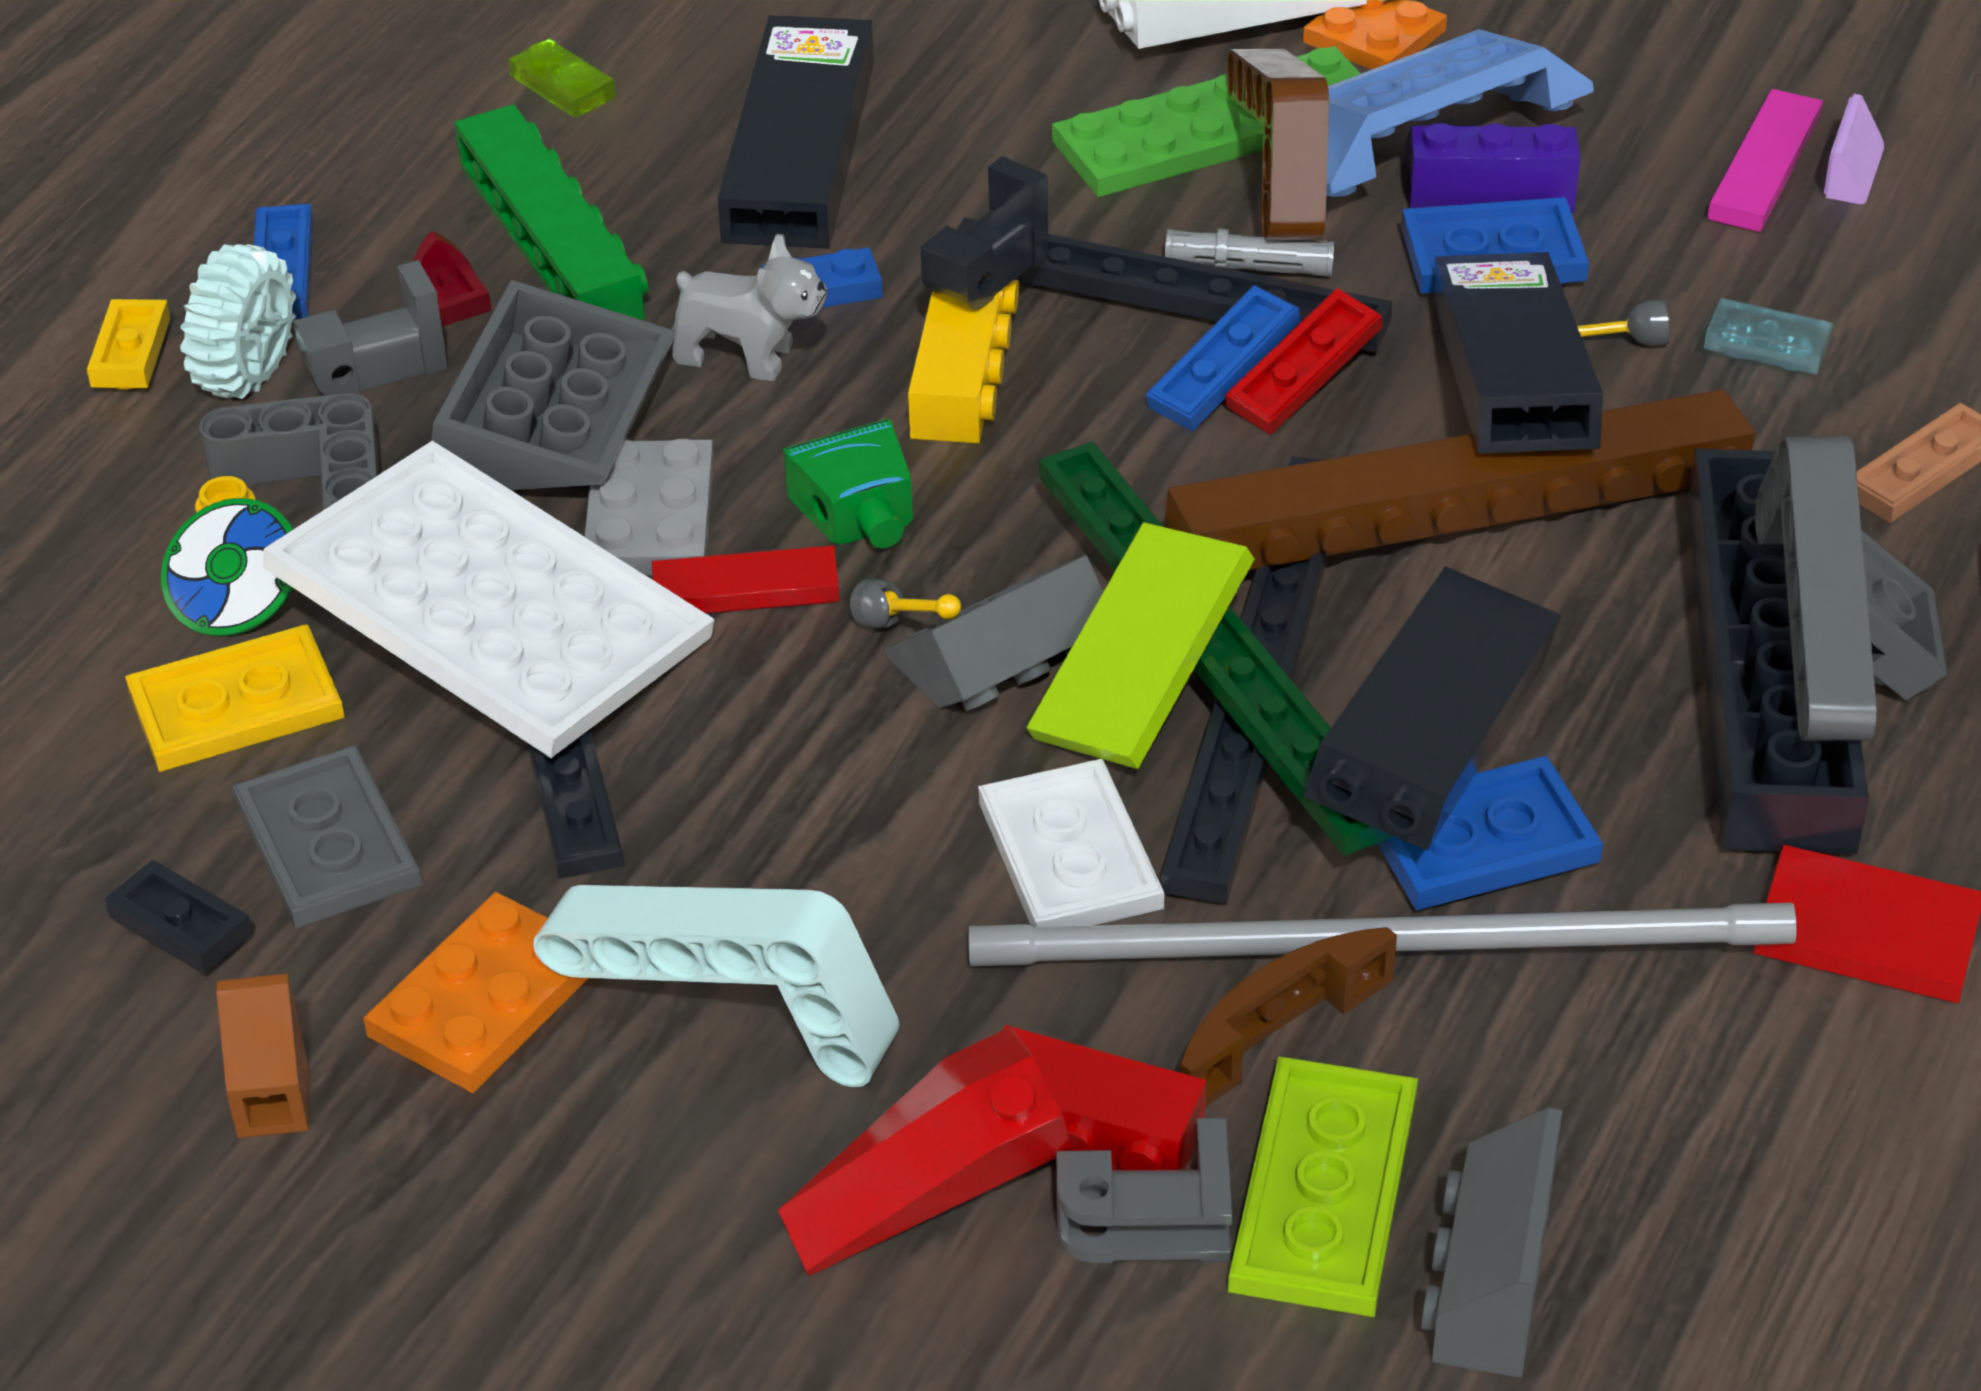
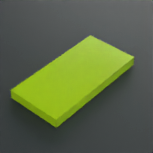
M1143 522L1027 725L1026 729L1034 740L1138 769L1251 567L1254 558L1246 546Z
M1278 1057L1229 1273V1293L1375 1317L1417 1097L1418 1078Z

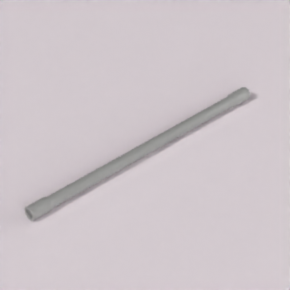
M1789 902L1732 904L1724 908L1065 927H1034L1028 924L969 926L970 967L1030 965L1038 961L1284 955L1308 944L1336 935L1388 927L1397 934L1396 951L1726 942L1731 945L1794 944L1796 940V913L1794 904Z

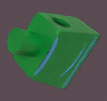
M889 418L783 448L787 496L831 543L843 545L868 537L873 546L882 549L893 546L901 539L904 533V526H907L913 520L912 482L895 430Z

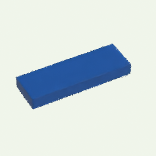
M311 204L256 208L254 246L264 247L266 251L276 253L279 259L286 261L287 272L292 274L293 284L290 290L296 294V299L292 305V313L296 315L295 319L308 317L314 225Z
M1254 285L1145 394L1148 408L1193 432L1226 398L1225 394L1301 322L1299 308Z

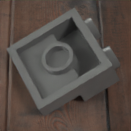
M1861 530L1874 681L1878 685L1886 684L1907 701L1916 694L1928 690L1938 680L1947 675L1934 590Z

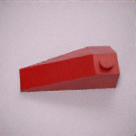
M1011 1027L945 1057L778 1209L808 1277L1055 1159L1056 1151H1072L1063 1114L1033 1056Z

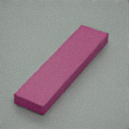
M1771 89L1710 202L1709 220L1756 232L1762 231L1821 117L1823 100Z

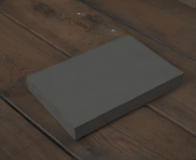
M356 745L232 786L235 802L295 929L422 886L420 869Z

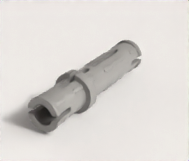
M1167 229L1165 257L1226 269L1332 276L1334 241H1265L1264 237L1228 234L1229 229H1217V233H1197Z

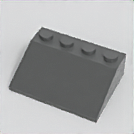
M511 280L433 422L431 441L439 444L510 490L604 484L674 340L675 330Z

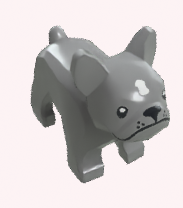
M776 234L769 259L764 268H759L756 276H739L712 271L691 276L688 272L681 271L676 278L680 289V296L675 313V323L672 327V330H675L674 340L671 344L672 356L677 364L701 367L705 355L704 350L699 346V341L703 338L715 339L716 335L719 334L742 346L750 378L774 381L782 369L781 359L775 352L789 353L793 344L792 333L787 329L793 320L810 318L821 310L828 295L827 287L816 275L811 263L790 256L786 249L783 234Z

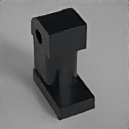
M1001 156L988 166L989 212L963 232L946 226L920 246L923 285L935 293H943L959 300L964 306L973 310L985 307L994 299L998 292L1031 265H1036L1049 254L1048 175L1004 156Z

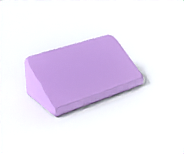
M1853 94V97L1849 98L1830 153L1824 189L1826 198L1855 204H1865L1867 202L1884 150V141L1862 95Z

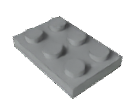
M625 440L604 484L590 485L584 537L644 575H652L651 561L707 556L714 467L713 440Z

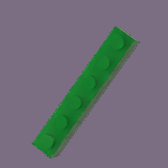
M514 104L454 121L461 168L548 291L633 318L645 320L643 296L648 295L649 287L643 268L639 263L632 264L626 256L624 245L618 234H610L606 229L598 207L595 204L589 206L583 198L577 179L574 176L568 177L563 171L557 152L553 148H546L536 124L533 121L527 122Z

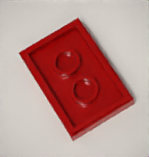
M1783 844L1766 903L1792 902L1794 904L1796 940L1794 944L1754 945V954L1959 1004L1981 913V891Z

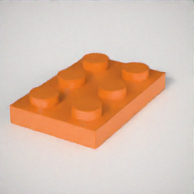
M495 891L363 1018L366 1035L463 1089L474 1093L588 978L564 976L542 963L535 953L533 943L534 938L548 918Z

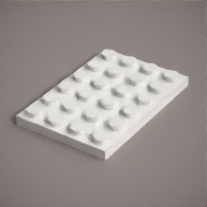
M434 441L421 447L264 548L263 554L264 569L550 758L709 640L712 636L715 620Z

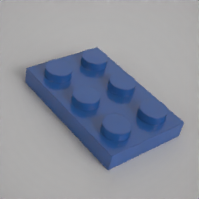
M1566 197L1402 209L1401 229L1420 293H1434L1435 256L1549 252L1561 284L1587 281L1589 261Z
M1548 756L1476 773L1428 851L1395 836L1377 843L1415 910L1600 863L1603 848L1602 841Z

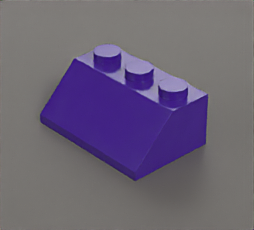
M1436 123L1430 126H1411L1406 138L1405 147L1410 208L1566 197L1570 211L1574 213L1580 166L1576 127H1562L1555 124H1545L1539 127H1507L1502 124L1451 126L1444 123Z

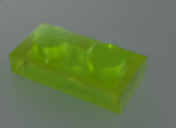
M551 39L535 43L529 49L509 58L510 75L512 78L574 118L616 98L614 79Z

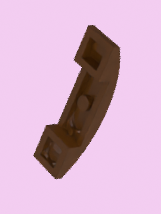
M1388 927L1344 933L1316 941L1275 959L1255 971L1227 993L1196 1029L1181 1062V1073L1206 1080V1106L1241 1083L1243 1053L1324 999L1344 1015L1393 982L1397 934Z

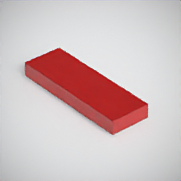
M1337 288L1225 394L1226 407L1264 432L1272 435L1382 329V315Z
M834 545L651 561L653 581L704 613L840 602Z

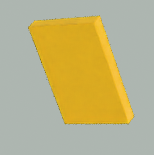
M308 624L125 676L130 697L159 772L345 718L342 701Z

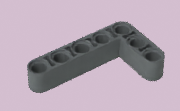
M342 393L224 407L206 414L199 424L210 479L221 476H233L241 479L248 485L322 476L323 510L381 474L372 408L369 400L362 395ZM338 618V620H340L343 624L350 626L349 624Z
M1849 436L1783 437L1758 490L1755 506V528L1760 545L1784 546L1796 710L1800 738L1802 741H1870L1875 733L1877 708L1853 442Z

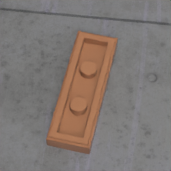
M1958 403L1856 471L1859 505L1888 523H1892L1980 463L1981 414L1962 403Z

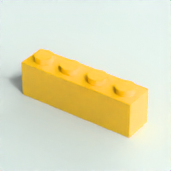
M1013 280L994 296V299L989 304L979 310L968 308L959 300L943 293L932 291L908 392L910 439L980 444L984 420L994 421L997 389L992 384L1002 383L1004 350L1000 348L1009 349L1011 314H1016L1018 306V280Z

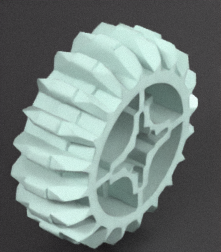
M224 244L219 251H212L210 253L207 264H201L198 268L197 282L191 283L189 286L191 296L188 304L183 306L186 310L185 322L180 326V329L184 331V340L180 345L181 352L186 354L184 368L190 372L193 384L201 386L202 390L212 392L214 396L228 399L232 397L243 399L249 392L260 391L261 383L269 380L274 370H277L281 358L287 356L288 339L293 337L290 333L291 323L296 318V315L292 313V305L296 299V294L290 290L293 284L292 274L287 272L286 261L279 259L276 253L266 251L264 247L250 244Z

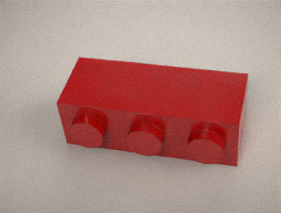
M1004 1026L1003 1030L1009 1027L1013 1029L1033 1056L1063 1114L1072 1151L1111 1150L1112 1170L1187 1169L1196 1148L1197 1118H1205V1079L1012 1026Z

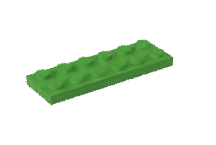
M1336 46L1318 48L1310 53L1296 56V58L1323 75L1327 80L1328 86L1361 74ZM1223 74L1216 79L1187 87H1176L1169 92L1140 100H1128L1118 106L1092 113H1081L1073 118L1052 123V142L1097 197L1261 152L1263 151V124L1229 97L1227 74Z

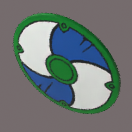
M248 498L222 500L201 509L191 516L172 538L162 563V592L173 615L193 631L217 637L244 633L268 620L284 604L293 587L263 568L264 548L293 530L289 521L278 510L267 503Z

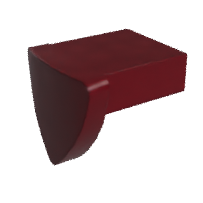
M436 232L428 233L420 244L413 261H420L437 292L442 327L491 311L489 292L474 273L465 255L454 243Z

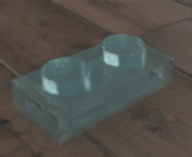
M1720 298L1706 331L1704 349L1724 353L1733 358H1746L1781 366L1790 371L1818 374L1831 341L1834 323Z

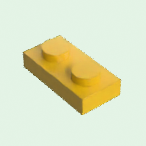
M111 299L87 367L91 387L123 390L148 388L171 319L167 300Z

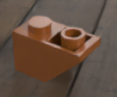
M289 974L217 981L216 994L226 1093L237 1138L309 1131V1064Z

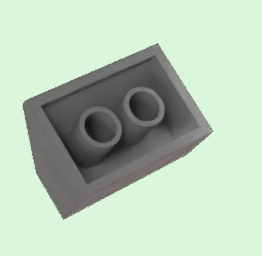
M1087 555L1034 574L961 610L954 619H942L885 647L884 650L889 660L936 706L942 708L962 702L965 711H968L998 697L1000 693L996 684L1013 676L1016 684L1020 685L1050 671L1051 667L1047 661L1048 658L1062 651L1067 656L1102 596L1103 589Z
M1554 1108L1543 1109L1469 1142L1463 1172L1449 1170L1443 1214L1455 1215L1453 1229L1441 1226L1438 1228L1432 1271L1443 1272L1444 1279L1442 1287L1428 1284L1421 1324L1422 1330L1435 1332L1432 1362L1522 1378L1550 1207L1563 1110Z

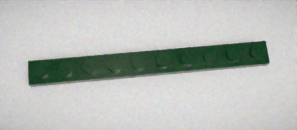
M1093 441L1039 459V472L1042 482L1114 571L1119 566L1143 522L1164 527ZM1228 606L1198 660L1194 671L1343 856L1394 837L1303 797L1320 743L1331 727L1233 609Z

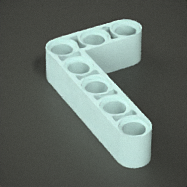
M578 885L572 886L565 892L534 938L533 947L542 963L551 970L569 977L777 985L817 1066L831 1080L844 1086L861 1087L870 1082L898 1033L900 1026L898 1016L849 913L835 898L820 891Z

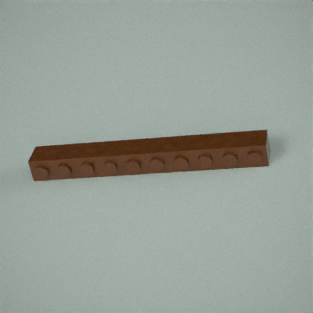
M1722 389L1603 410L1600 449L1478 453L1473 435L1468 434L1169 487L1164 527L1246 546L1254 558L1249 570H1254L1268 565L1275 566L1311 559V555L1325 552V556L1687 490L1690 488L1695 449L1752 450L1756 432L1727 392Z

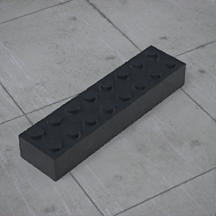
M1695 449L1687 509L1723 849L1782 851L1784 844L1817 853L1858 854L1869 801L1861 741H1802L1800 738L1797 722L1784 546L1760 545L1756 536V498L1776 451Z

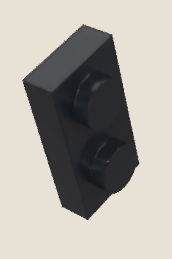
M153 859L105 898L107 911L111 919L203 974H206L253 934L248 914Z

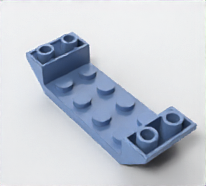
M1478 29L1328 86L1329 129L1326 196L1340 197L1356 191V185L1376 178L1371 138L1388 136L1395 131V126L1407 121L1432 119L1439 114V109L1451 104H1467L1478 101L1483 97L1482 92L1487 90L1508 95L1512 101H1528L1541 105V108L1545 111L1564 110L1573 105L1574 99L1594 92L1593 82L1544 47Z

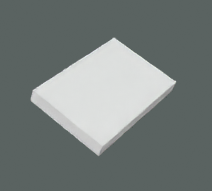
M1103 759L978 786L980 807L1030 925L1034 927L1093 926L1164 909V891Z

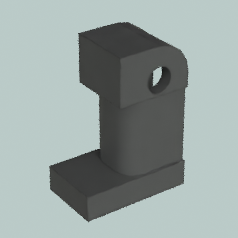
M419 260L397 266L403 307L346 323L341 322L335 309L293 320L299 352L321 393L324 395L360 394L364 390L426 373L428 375L448 369L437 292ZM350 367L349 372L345 376L339 378L332 377L333 371Z
M1197 1118L1196 1169L1112 1170L1111 1150L1056 1151L1057 1235L1060 1246L1068 1255L1079 1261L1090 1263H1113V1261L1122 1260L1230 1261L1229 1225H1232V1203L1226 1118ZM1084 1225L1105 1226L1107 1230L1100 1236H1088L1081 1231V1228Z

